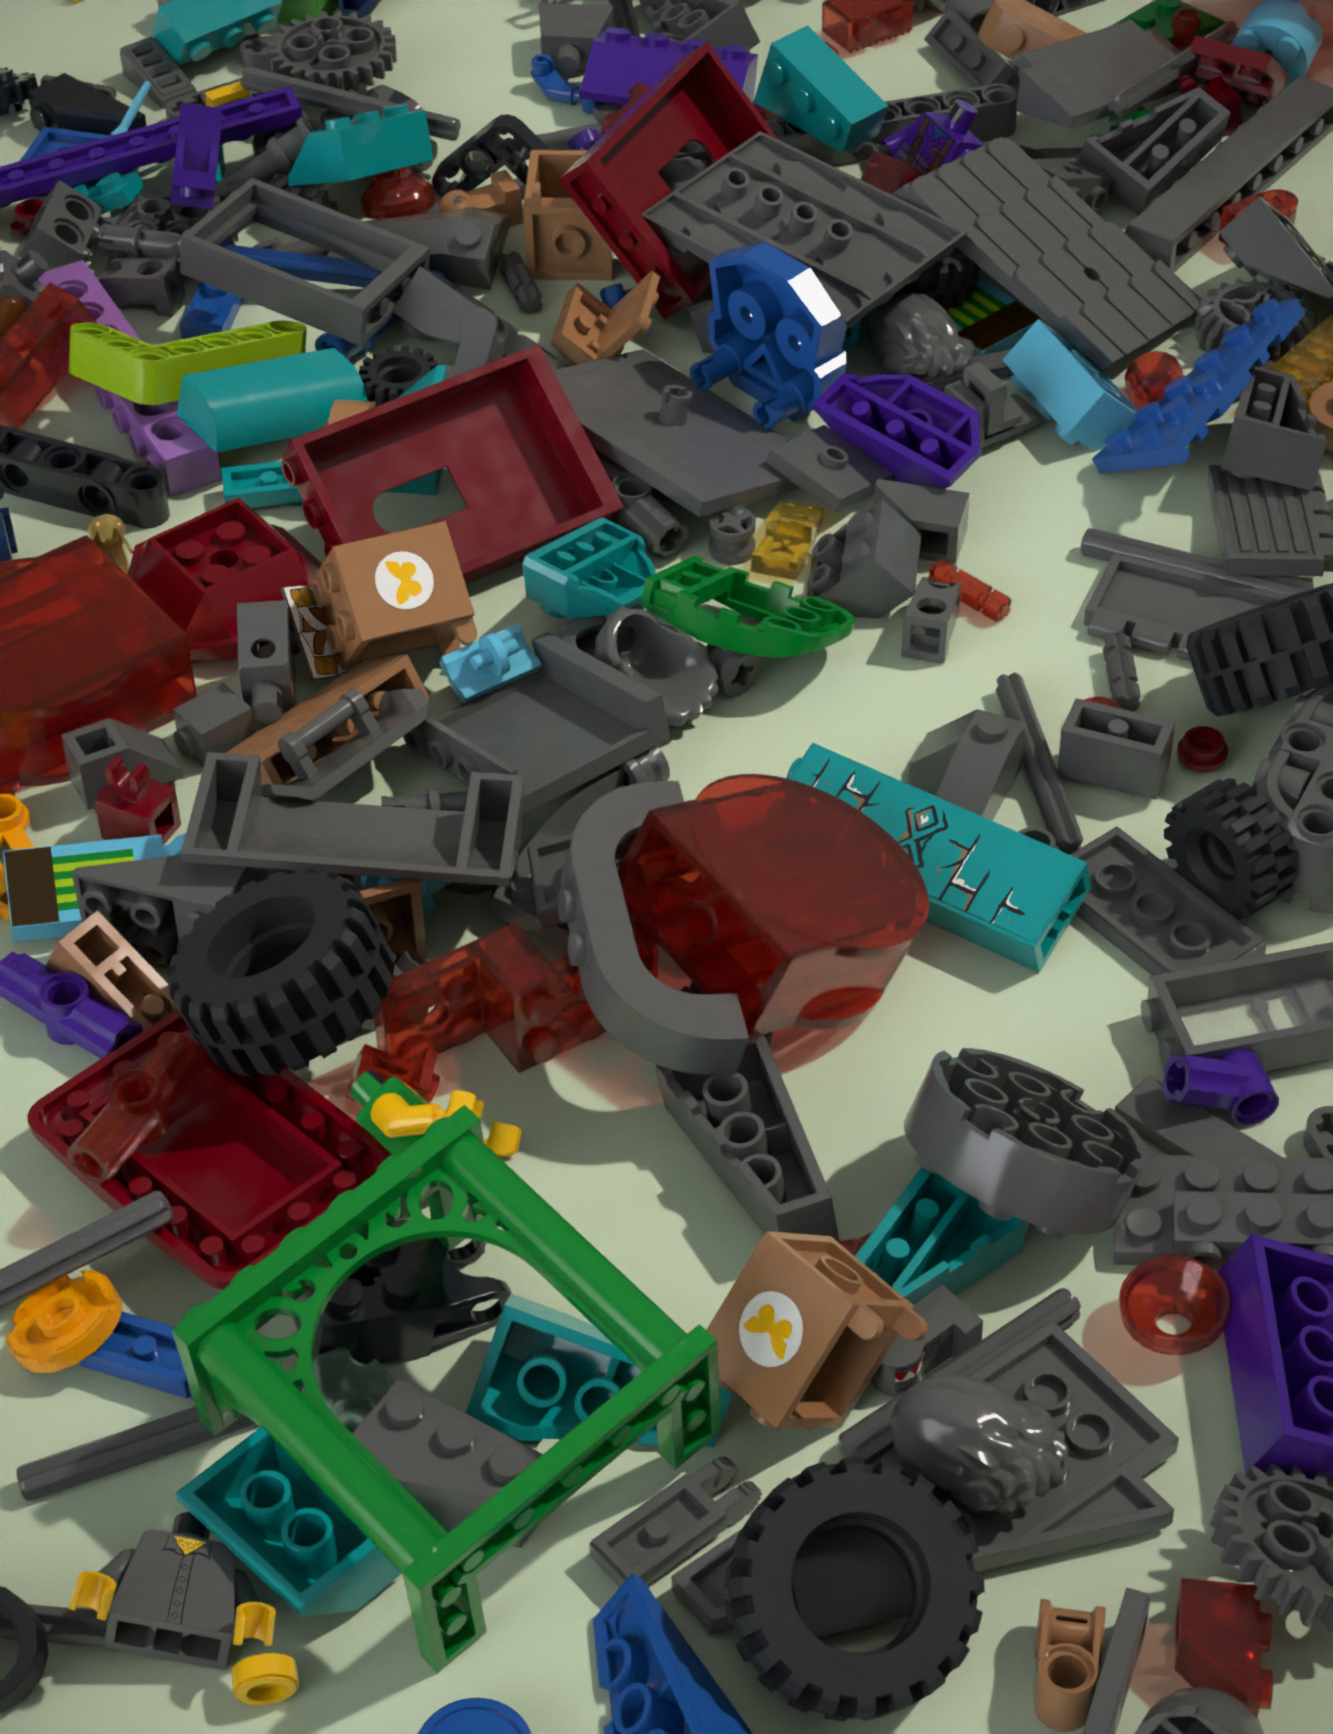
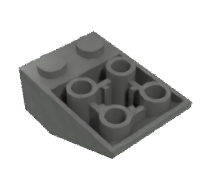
M181 855L75 868L72 873L81 921H85L98 910L149 965L166 968L170 967L172 955H177V945L183 935L192 932L193 923L203 913L208 914L216 908L215 903L227 894L229 897L242 890L241 886L251 882L249 867L181 862Z

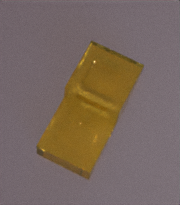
M779 500L767 517L764 538L752 553L750 572L796 581L812 551L824 518L825 509Z

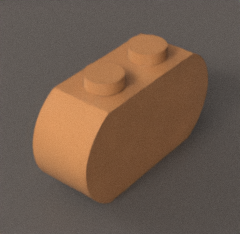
M993 0L980 27L978 37L987 47L1013 60L1014 56L1087 33L1026 0Z

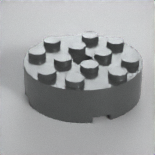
M962 1048L958 1057L952 1058L944 1050L936 1054L904 1120L906 1137L917 1152L915 1161L921 1167L932 1173L940 1174L964 1192L978 1199V1206L988 1215L1000 1220H1010L1012 1216L1032 1223L1039 1231L1054 1238H1064L1067 1232L1077 1234L1102 1233L1114 1227L1148 1160L1147 1148L1136 1130L1112 1108L1105 1109L1102 1112L1081 1101L1080 1098L1084 1089L1031 1063L982 1049Z

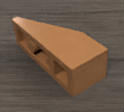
M98 910L58 941L46 964L48 968L57 973L73 972L81 975L87 982L89 993L141 1024L143 1031L177 1010L169 995L168 983Z

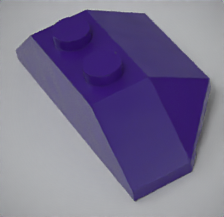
M842 374L812 404L814 411L832 431L894 474L892 479L898 482L945 489L951 487L981 456L979 412L911 375L876 374L857 378L856 374Z

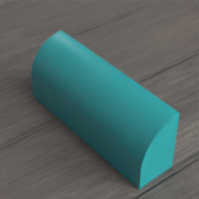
M335 348L183 375L177 416L217 453L304 435L324 427L325 423L329 420L330 410L335 400H368L363 381L356 368Z

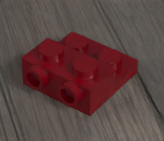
M1197 35L1194 37L1190 52L1200 60L1194 77L1204 87L1210 84V79L1220 75L1228 83L1229 87L1231 86L1238 95L1242 96L1240 101L1258 108L1264 106L1265 103H1269L1285 87L1289 74L1271 55Z

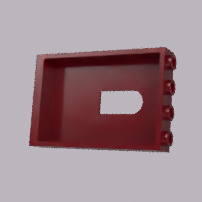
M705 42L681 58L558 179L637 284L651 271L660 276L656 290L659 293V297L654 307L664 320L692 304L711 284L709 263L690 251L685 254L659 238L642 217V212L672 192L658 172L690 141L700 144L708 152L713 164L760 131L778 139L708 42Z
M539 344L291 439L281 461L285 479L290 486L297 487L304 501L303 512L307 522L313 529L318 528L325 542L324 552L326 557L333 546L390 534L391 532L383 529L374 518L373 504L375 499L388 490L447 468L467 508L425 525L446 521L465 584L524 560L525 555L600 517L613 522L624 508Z

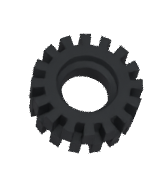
M393 346L386 348V354H382L378 350L372 353L373 359L366 357L363 360V366L360 365L359 375L366 390L367 400L374 401L376 407L397 399L439 364L437 360L434 361L432 354L427 353L424 355L423 349L416 347L413 352H410L409 346H401V351H395Z

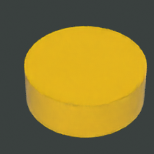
M263 1653L253 1655L236 1663L231 1670L233 1695L236 1699L248 1705L261 1706L279 1703L290 1698L299 1688L297 1662L293 1657L286 1654Z

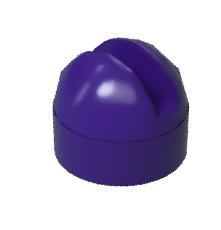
M586 129L575 134L568 141L567 145L570 150H588L600 139V136L596 129Z

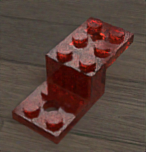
M644 918L631 924L642 963L658 979L657 930ZM517 922L394 977L387 998H381V1009L374 1017L379 1064L389 1077L408 1068L416 1067L426 1060L455 1046L465 1044L485 1032L518 1073L538 1064L546 1063L555 1056L586 1041H592L607 1032L587 1002L578 966L570 964L568 954L550 962ZM432 1006H435V1007L428 1013V1009L431 1008Z

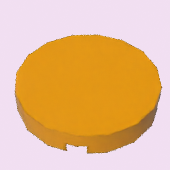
M83 1270L81 1273L84 1277H77L72 1280L66 1275L32 1292L18 1306L11 1319L15 1327L12 1334L7 1332L6 1343L21 1367L34 1373H49L65 1369L79 1363L94 1353L112 1335L121 1318L122 1299L106 1275L94 1270Z

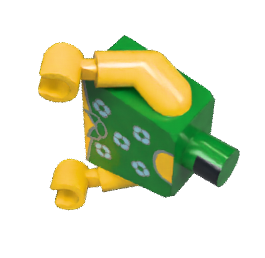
M368 1070L361 1074L352 1084L349 1092L350 1096L363 1107L357 1114L356 1121L392 1155L396 1153L401 1154L422 1138L427 1128L433 1122L442 1117L448 1118L463 1105H466L479 1119H481L484 1102L476 1100V1096L473 1093L455 1090L451 1092L447 1110L441 1109L438 1103H429L417 1091L396 1076H392L385 1081L374 1070ZM491 1122L488 1139H484V1144L497 1156L511 1157L518 1151L522 1130L515 1125Z

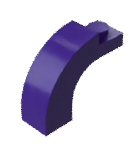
M181 103L170 204L213 209L223 108Z

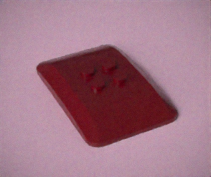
M178 1010L161 1019L40 1098L31 1106L27 1114L28 1126L34 1137L114 1211L154 1191H161L172 1207L173 1220L171 1223L145 1235V1237L189 1272L218 1290H224L228 1287L231 1280L240 1270L249 1265L258 1264L275 1251L291 1231L299 1227H306L327 1211L331 1202L339 1194L347 1190H354L376 1173L380 1164L392 1155L364 1127L289 1069H282L280 1075L264 1076L256 1072L253 1077L234 1073L214 1064L211 1058L206 1056Z

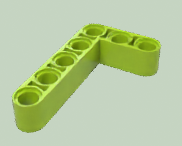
M278 320L151 345L103 324L77 323L70 327L69 372L80 379L132 402L145 405L165 404L179 400L183 375L306 353L307 327L295 321Z

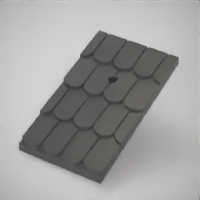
M761 131L641 213L642 217L659 238L685 254L690 251L707 263H709L708 260L726 250L766 242L812 269L842 315L847 329L859 323L863 316L876 306L890 300L893 294L903 286L917 280L926 269L937 261L947 258L956 247L965 241L968 233Z
M1002 137L993 139L988 144L969 151L964 156L946 163L924 176L916 178L892 194L967 231L965 241L956 248L1102 369H1105L1197 313V308L1200 306L1201 298L1160 259L1155 262L1116 224L1104 221L1057 175L1052 178L1011 139Z

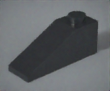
M66 73L28 92L31 109L30 119L34 128L39 131L43 127L110 135L121 124L130 106ZM138 111L128 131L147 126L145 114Z

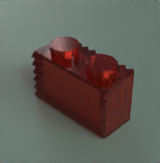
M827 0L822 3V32L849 53H852L854 49L858 51L860 47L863 49L866 46L871 47L873 43L877 45L880 40L884 42L886 38L890 40L892 36L895 38L898 35L903 36L905 32L910 33L912 30L913 0Z

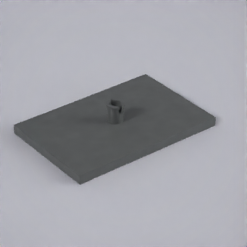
M644 349L553 370L593 448L698 517L800 488L766 463L770 449L789 441L787 438L772 429H765V425L761 427L755 418L710 390L703 391L701 387H696L692 379Z

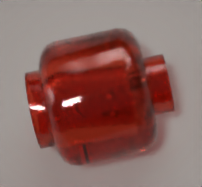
M1153 351L1134 359L1128 366L1124 379L1130 401L1139 410L1149 403L1157 402L1165 395L1164 388L1170 382L1185 375L1181 365L1174 356L1166 352Z

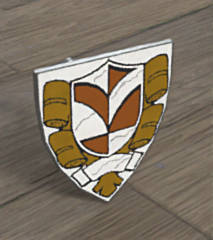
M295 585L281 587L280 591L283 600H287L289 618L294 630V634H292L294 656L301 652L310 681L329 679L350 670L354 665L343 667L339 653L333 654L330 650L326 636V627L330 624L325 608H319L316 604L312 586Z

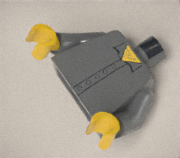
M183 1512L175 1517L171 1533L154 1529L145 1531L136 1549L122 1550L98 1572L86 1571L80 1573L69 1605V1609L73 1611L77 1607H88L91 1610L97 1611V1619L102 1621L107 1619L109 1613L103 1648L225 1670L232 1637L234 1645H242L245 1638H257L264 1641L265 1646H272L276 1610L272 1606L260 1602L247 1574L234 1567V1553L222 1542L209 1540L211 1531L190 1512Z

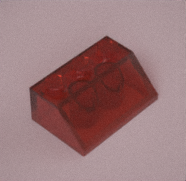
M51 282L44 287L0 338V419L15 429H19L68 372L70 327L77 323H98L80 299Z

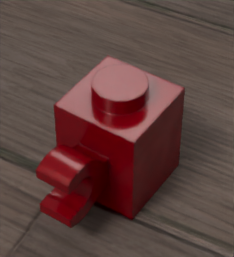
M117 755L105 769V777L109 785L99 792L94 801L101 838L112 840L161 835L164 846L181 826L175 787L150 779V773L145 764L140 763L133 772L127 771L124 766L123 757Z

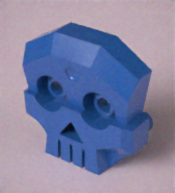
M766 242L726 250L708 260L714 309L708 311V341L715 353L700 362L692 364L690 367V377L695 386L701 387L703 391L710 389L714 384L728 377L732 385L758 400L753 406V415L761 427L765 425V429L773 428L777 423L786 418L796 422L808 412L813 411L812 404L842 374H845L846 351L842 349L847 325L812 269Z

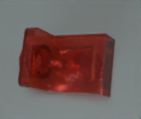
M364 1044L356 1057L346 1098L355 1101L349 1094L352 1084L364 1072L374 1070L385 1081L392 1076H396L431 1103L440 1081V1075L433 1073L438 1052L427 1048L415 1065Z

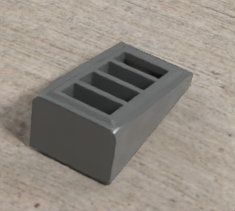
M153 37L142 39L120 49L123 75L139 89H141L145 81L151 82V88L147 95L160 107L165 108L166 104L170 101L196 92L195 86L161 44Z

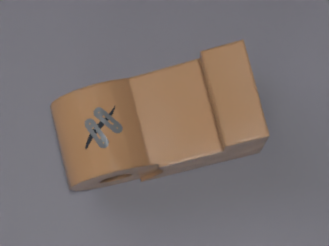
M507 170L491 174L490 185L467 192L453 190L444 195L438 204V212L476 209L511 215L510 227L523 224L521 189Z

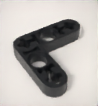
M509 114L500 115L441 161L432 177V187L441 198L453 190L467 192L475 189L504 165L526 185L529 168L526 160L530 158L531 150L551 149L516 116ZM509 133L513 136V139L508 137L504 140L500 137V134L506 135ZM522 147H525L520 155L516 154V151L520 152ZM469 152H482L489 159V164L481 166L474 163L469 156ZM460 169L463 171L459 182L455 180L450 183L446 180V178H453Z

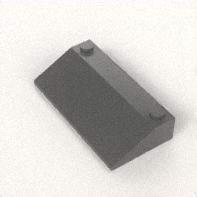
M207 752L181 851V862L283 870L311 868L317 872L323 869L337 874L509 886L518 859L522 832L524 775L471 771L465 812L325 801H301L262 797L260 756Z

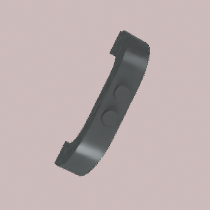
M679 781L643 782L611 791L596 800L582 814L573 832L562 872L561 889L558 894V915L560 921L567 922L569 927V962L572 966H578L583 990L592 1012L606 1031L627 1049L652 1063L685 1073L709 1075L737 1074L749 1041L737 993L691 994L665 985L646 969L638 954L617 867L632 860L679 858L690 823Z

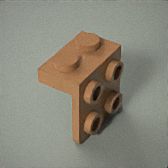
M651 271L612 308H609L579 283H576L566 294L551 345L557 348L563 357L572 360L576 364L620 355L624 345L631 338L636 341L648 330L652 322L649 314L659 297V293L656 290L660 276Z

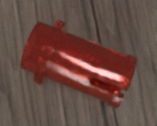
M1187 7L1179 8L1175 11V15L1170 18V26L1173 28L1172 44L1180 51L1192 45L1197 30L1201 27L1202 20L1199 17L1198 11Z

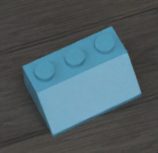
M1039 319L1002 359L1014 373L1010 381L1027 396L1033 395L1035 397L1031 403L1032 406L1049 421L1054 419L1057 422L1053 430L1071 446L1080 442L1093 452L1101 450L1105 447L1103 442L1108 436L1120 429L1127 428L1135 421L1134 414L1139 409L1110 377L1067 339Z

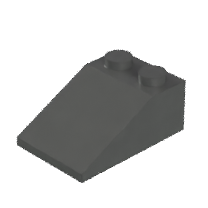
M1260 196L1219 231L1228 243L1223 249L1224 252L1238 268L1243 267L1253 278L1260 274L1279 286L1287 284L1289 285V290L1299 291L1306 297L1333 307V273L1288 217Z

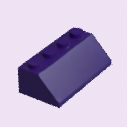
M608 28L592 43L580 87L579 98L633 106L681 58L706 41L687 39L684 40V43L669 41V36L664 34L650 33L646 34L645 37L630 35V30ZM725 45L723 49L711 47L753 103L758 54L747 53V48L739 45Z
M1251 1234L1216 1273L1245 1474H1247L1251 1466L1257 1467L1266 1474L1270 1464L1275 1463L1287 1476H1289L1293 1467H1299L1307 1479L1314 1480L1317 1473L1321 1472L1324 1473L1327 1482L1333 1481V1257Z

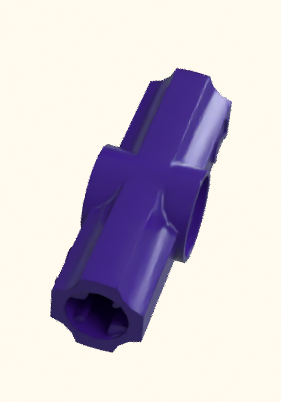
M12 951L0 961V996L44 1023L48 1036L56 1043L61 1045L77 1044L102 1059L143 1032L141 1024L89 993L86 980L79 974L73 972L57 973L26 953L19 955Z

